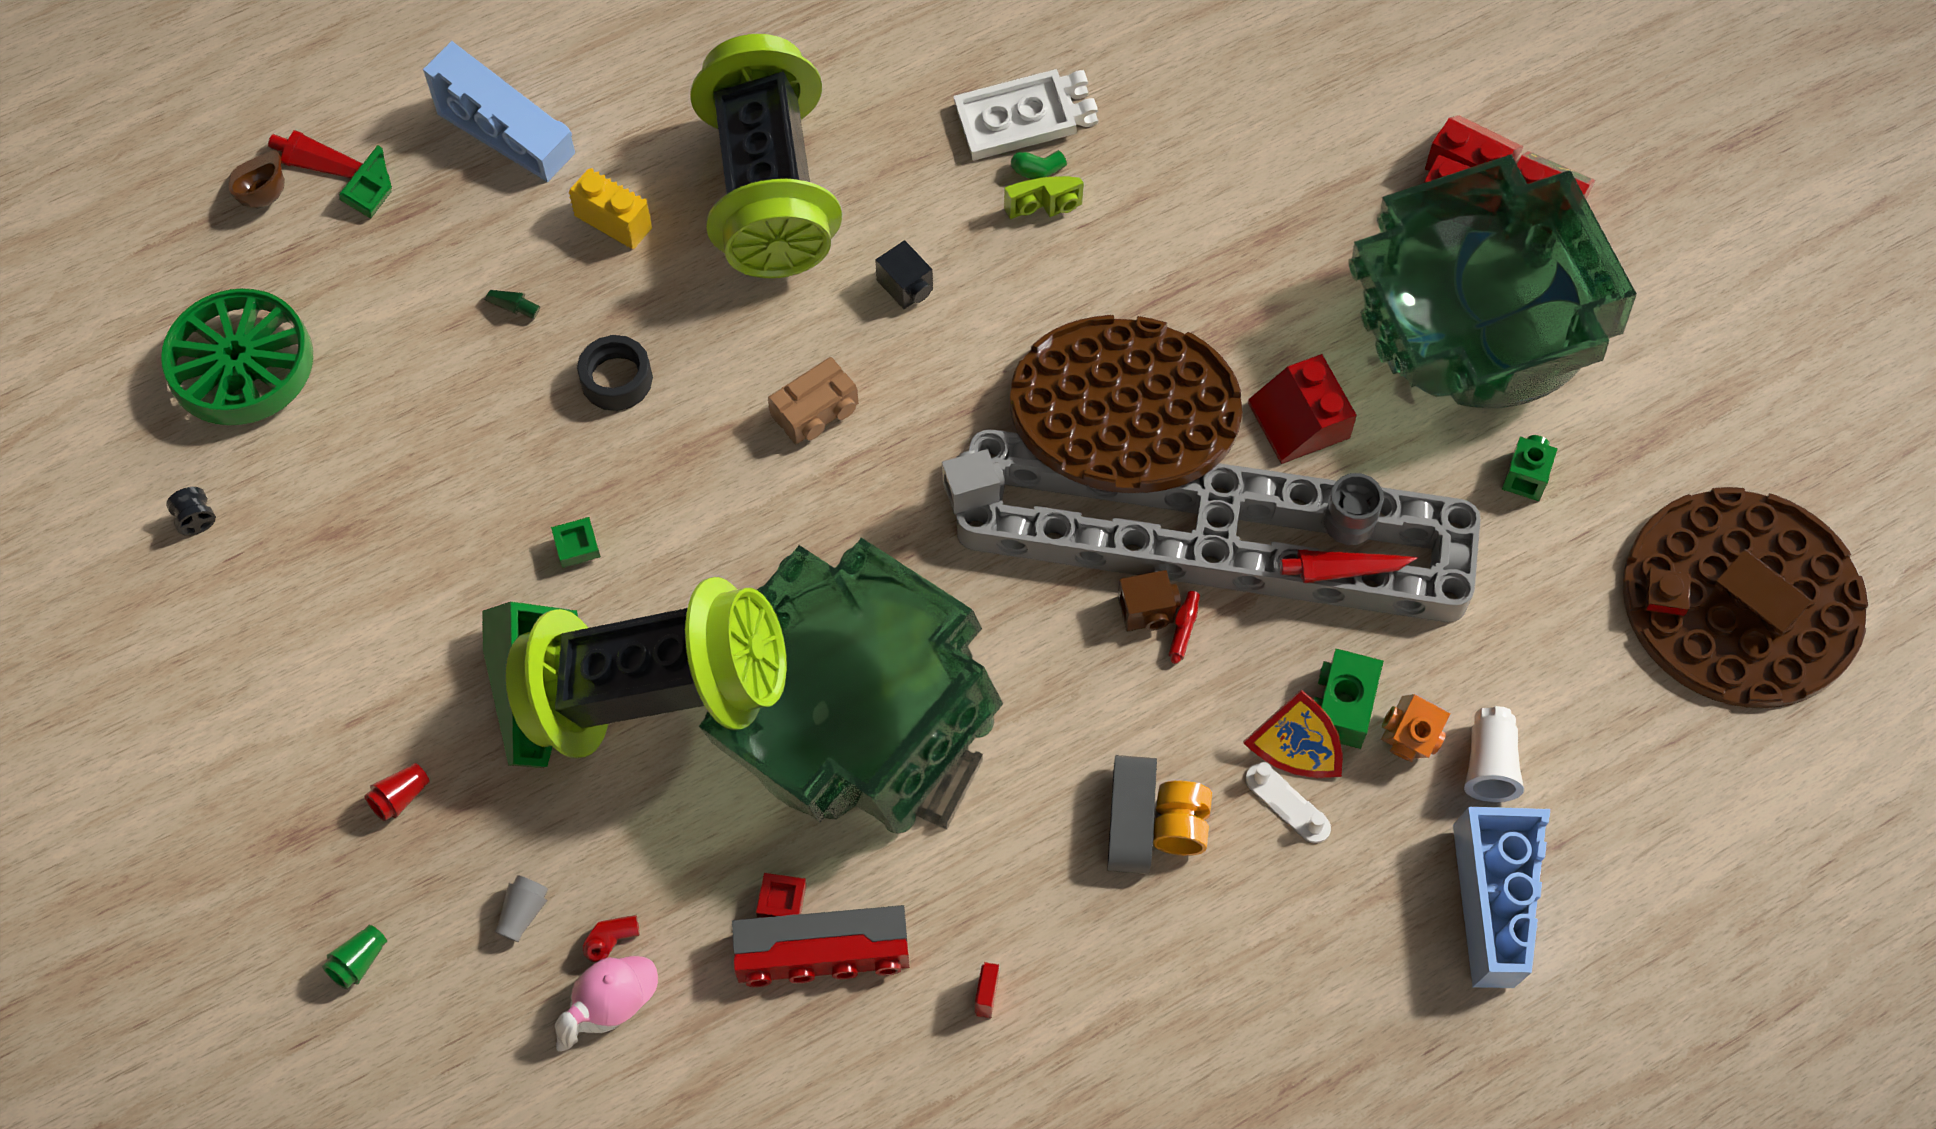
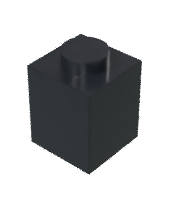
M905 240L875 259L876 280L903 309H906L913 303L922 302L933 291V269Z

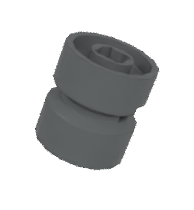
M1362 473L1344 475L1334 483L1324 515V527L1329 536L1345 545H1358L1367 541L1372 536L1384 502L1383 490L1379 483L1372 477Z

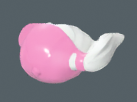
M630 956L620 959L605 958L589 967L574 983L570 1009L562 1013L555 1023L557 1051L568 1050L577 1043L579 1032L604 1033L615 1029L621 1023L630 1019L653 996L656 990L658 974L654 963L645 957Z

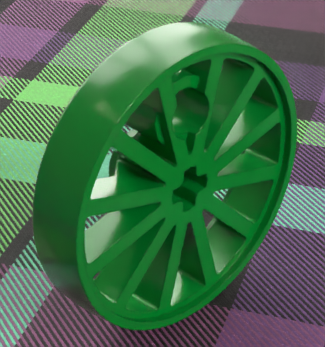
M230 289L198 300L179 315L164 339L161 361L163 372L172 394L187 412L203 421L214 424L243 425L272 416L296 398L305 386L311 373L313 345L304 323L285 301L261 290ZM244 309L235 334L229 312ZM260 310L269 311L270 313L254 327L258 312ZM219 315L226 338H223L207 326L205 322ZM288 322L293 326L291 329L272 334L283 323ZM193 332H197L211 344L186 340ZM298 344L297 354L274 352ZM181 356L199 358L177 365L178 358ZM277 367L291 370L283 380H280L266 370V368ZM201 376L187 390L182 389L180 386L185 380ZM259 379L272 390L260 397L253 381ZM218 384L214 402L211 404L201 401ZM242 389L243 392L241 394L232 396L236 390Z

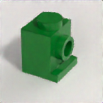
M1530 435L1527 438L1520 436L1514 449L1502 490L1540 501L1548 484L1558 448L1550 446L1548 439L1543 436Z

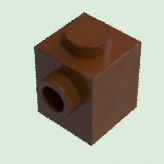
M1167 570L1119 580L1117 597L1127 632L1143 628L1150 631L1159 630L1174 622L1176 607L1181 606V599L1177 584H1170Z

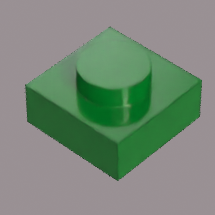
M590 517L551 527L562 568L601 557Z

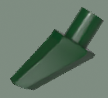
M489 290L484 299L516 315L519 312L533 320L540 310L539 305L525 299L526 294L523 292Z

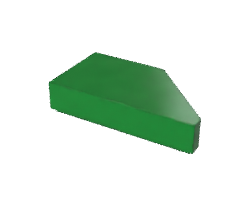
M376 146L339 194V200L370 219L392 192L382 147Z

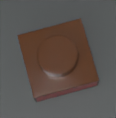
M1650 568L1646 574L1645 610L1686 616L1690 609L1691 574Z

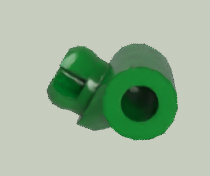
M1059 150L1045 158L1028 152H1018L1011 158L1012 169L1017 174L1029 179L1049 177L1067 166V160Z

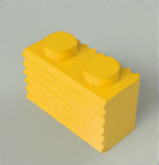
M593 168L587 169L569 190L568 194L571 199L570 203H572L571 207L573 212H575L574 216L631 249H635L652 229L647 199H641V195L635 196V192H629V188L623 189V185L618 186L617 181L612 182L611 178L606 179L605 175H600L599 171L594 172Z

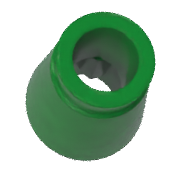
M369 924L364 930H361L327 954L328 960L322 965V968L337 985L344 989H348L352 984L358 985L382 950V947L387 943V939L376 927Z

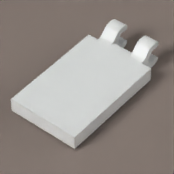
M1057 69L953 96L972 161L1077 134L1076 125L1083 127L1097 125L1096 113L1098 109L1094 98L1085 99L1076 104H1073L1071 98L1082 99L1089 95L1086 87L1088 81L1084 70L1075 71L1060 77Z

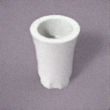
M1500 706L1481 708L1474 715L1470 762L1464 786L1465 792L1474 799L1488 802H1507L1517 799L1524 793L1518 753V728L1515 726L1516 718L1508 708Z

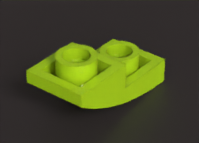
M1055 176L1031 179L1004 188V210L1010 220L1021 215H1030L1041 207H1044L1049 217L1060 213H1069L1082 205L1084 182L1079 177Z

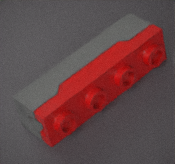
M904 905L732 920L735 974L738 983H746V986L749 987L768 986L772 983L771 980L789 979L792 983H807L813 981L815 976L832 975L834 979H851L858 976V972L875 971L877 975L887 976L900 973L901 968H910Z

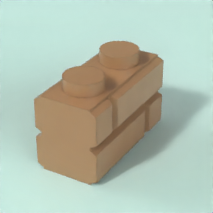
M829 357L768 397L769 411L772 418L784 429L794 444H798L804 439L813 440L824 431L825 426L836 418L843 420L849 417L856 409V405L859 404L858 390L856 384L843 372L837 362L832 357Z

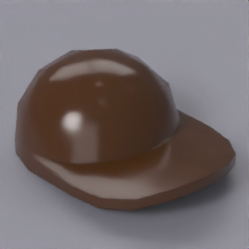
M272 150L237 166L231 172L229 191L243 206L255 209L267 207L281 195L285 179L281 171V157L278 151Z

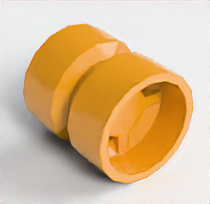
M1168 781L1159 785L1156 811L1162 815L1155 819L1153 846L1162 852L1181 856H1193L1204 853L1207 849L1209 825L1205 820L1210 817L1212 791L1202 784L1190 781Z

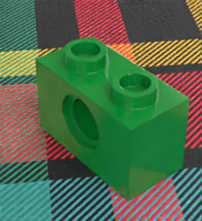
M1336 648L1332 661H1323L1318 684L1325 686L1322 698L1314 697V701L1330 717L1339 734L1340 743L1361 749L1368 732L1384 661ZM1345 693L1349 695L1353 699V701L1342 702L1336 697L1335 694Z

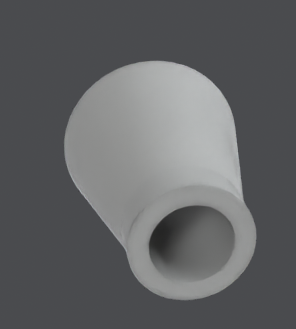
M517 875L513 884L508 883L499 924L495 932L519 942L524 931L548 901L544 898L548 888Z

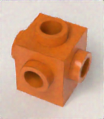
M1415 694L1402 696L1397 707L1392 706L1383 720L1382 728L1386 730L1381 740L1392 745L1390 752L1404 760L1413 762L1414 758H1429L1431 754L1434 755L1439 751L1444 742L1445 733L1442 730L1451 713Z

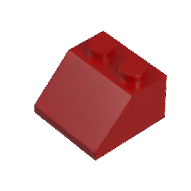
M1457 115L1448 118L1432 142L1425 170L1430 172L1439 154L1503 180L1522 152L1523 146Z
M1323 354L1287 366L1248 399V404L1281 464L1350 439L1357 417Z

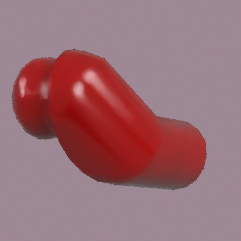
M637 915L598 922L585 939L583 944L584 956L589 961L597 963L609 956L619 939L640 936Z

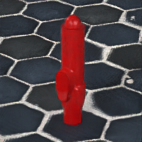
M1188 591L1186 600L1176 616V630L1168 654L1173 664H1178L1184 659L1192 628L1197 618L1200 594L1195 591Z

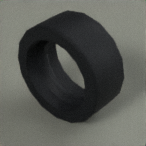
M610 335L598 338L587 345L579 356L577 371L583 394L591 404L603 410L620 411L632 408L643 401L651 389L653 375L647 351L639 342L627 336ZM615 358L628 359L637 365L638 372L636 376L624 386L615 388L602 387L593 380V372L600 364L607 360Z

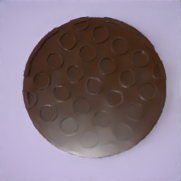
M1114 315L1094 316L1067 323L1050 331L1031 346V350L1024 359L1019 361L1011 382L1010 411L1013 424L1021 440L1032 454L1047 467L1072 481L1110 492H1159L1188 484L1202 477L1215 468L1231 450L1239 433L1243 413L1241 389L1237 378L1224 358L1214 348L1190 332L1184 334L1167 327V322L1137 316L1136 320L1114 319Z
M1738 487L1712 488L1708 492L1694 495L1688 494L1660 509L1649 519L1635 539L1626 559L1623 574V597L1627 616L1639 642L1657 665L1683 686L1702 696L1728 705L1745 708H1775L1792 705L1807 700L1832 685L1848 668L1862 645L1866 633L1868 599L1863 577L1858 575L1850 559L1852 554L1828 525L1805 508L1790 500L1771 493L1766 496L1748 492L1744 488ZM1745 549L1812 600L1804 613L1781 638L1774 633L1775 628L1725 589L1721 592L1715 587L1719 577ZM1650 568L1691 574L1690 609L1686 616L1645 610L1646 574Z

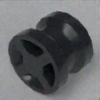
M187 487L180 489L167 500L166 506L168 511L176 517L174 524L177 531L182 535L191 536L202 533L215 522L216 516L212 508L206 505L208 498L202 488Z

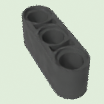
M1115 755L1107 871L1150 874L1157 758Z

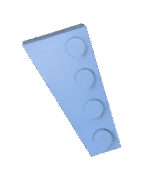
M453 41L423 69L439 116L546 182H549L575 154L572 133L565 124L553 119Z
M1468 807L1453 824L1472 987L1515 988L1532 973L1538 919L1535 917L1537 900L1541 897L1542 882H1540L1542 860L1545 858L1547 842L1544 841L1546 825L1549 823L1550 809Z

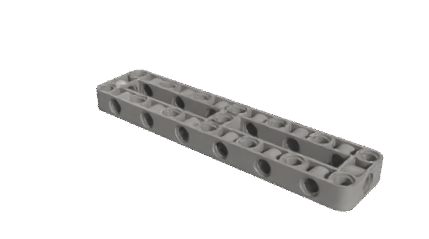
M983 430L978 432L970 443L969 451L979 452L988 449L989 454L997 456L991 458L993 463H1000L1005 485L1198 514L1196 529L1192 530V533L1162 529L1159 524L1113 518V521L1082 517V513L1039 506L1029 509L1003 505L1002 499L1005 485H1001L999 502L957 513V538L965 548L970 550L1132 575H1143L1167 570L1169 580L1441 622H1455L1461 619L1466 613L1473 597L1480 513L1475 505L1463 499L1381 487L1384 494V502L1380 512L1385 517H1378L1374 532L1368 540L1432 549L1430 569L1406 565L1394 572L1303 583L1301 575L1280 574V559H1298V550L1319 551L1318 548L1271 542V545L1241 541L1239 540L1240 537L1236 536L1238 520L1327 533L1324 527V515L1336 480L1219 463L1202 477L1176 488L1150 493H1118L1088 487L1056 473L1032 454L1018 433ZM1223 488L1226 489L1228 493H1219L1216 492L1214 489ZM1292 500H1302L1306 505H1298ZM973 521L983 522L984 525L980 527L970 526L969 523ZM1218 522L1224 525L1225 527L1215 528L1212 527L1209 523ZM1450 523L1460 524L1464 529L1455 528ZM1049 533H1058L1063 537L1059 539H1051L1046 535ZM1136 545L1141 549L1138 551H1131L1126 549L1125 546ZM1207 556H1212L1217 558L1220 562L1210 563L1207 562L1204 558ZM1363 581H1373L1378 587H1369ZM1443 593H1453L1458 599H1449Z

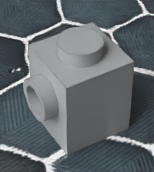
M988 449L979 452L966 451L959 454L956 458L942 462V482L954 514L999 502L1000 486L1005 485L1004 475L1000 463L992 462Z

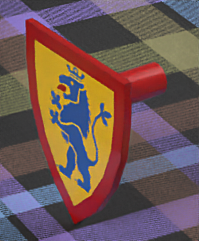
M1303 690L1297 692L1243 741V744L1257 756L1272 766L1294 775L1313 778L1342 777L1343 753L1339 734L1326 712Z

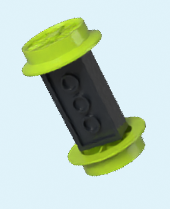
M769 34L741 35L726 40L713 48L706 56L702 70L697 74L691 85L690 100L698 117L708 125L719 130L727 195L722 197L708 214L706 229L710 241L715 247L725 253L728 263L737 271L759 278H783L805 272L818 265L827 256L831 247V239L841 226L842 210L836 197L827 189L811 183L801 120L816 107L822 94L820 74L816 67L802 56L799 49L793 43L784 38Z
M711 577L704 579L696 586L690 597L688 608L590 628L578 616L567 610L558 609L546 612L536 621L531 632L520 635L513 643L506 664V689L514 718L521 731L529 740L542 747L553 746L567 757L582 758L591 755L597 750L605 737L608 724L705 706L710 715L725 728L737 730L749 726L756 718L760 708L774 705L782 695L787 671L786 649L778 618L763 594L754 588L737 590L729 581L720 577Z

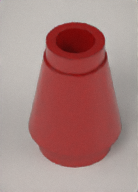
M414 763L410 767H406L370 786L371 791L365 794L364 797L376 816L382 821H387L391 817L397 818L424 787L430 783L426 772L417 763Z

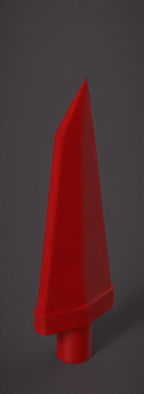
M293 130L288 139L272 134L268 141L269 148L282 152L281 164L287 166L292 165L352 178L363 164L296 130Z
M1308 549L1298 550V559H1280L1279 569L1281 575H1301L1303 583H1314L1316 581L1394 572L1402 569L1418 557L1309 551Z

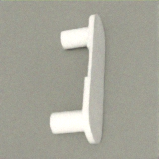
M1268 763L1256 764L1247 771L1246 784L1248 788L1301 837L1310 843H1321L1328 838L1331 832L1329 820L1322 812L1295 791Z

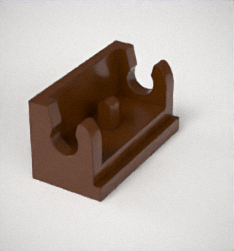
M1746 549L1715 583V587L1722 592L1725 589L1775 628L1774 633L1780 638L1804 613L1812 601Z

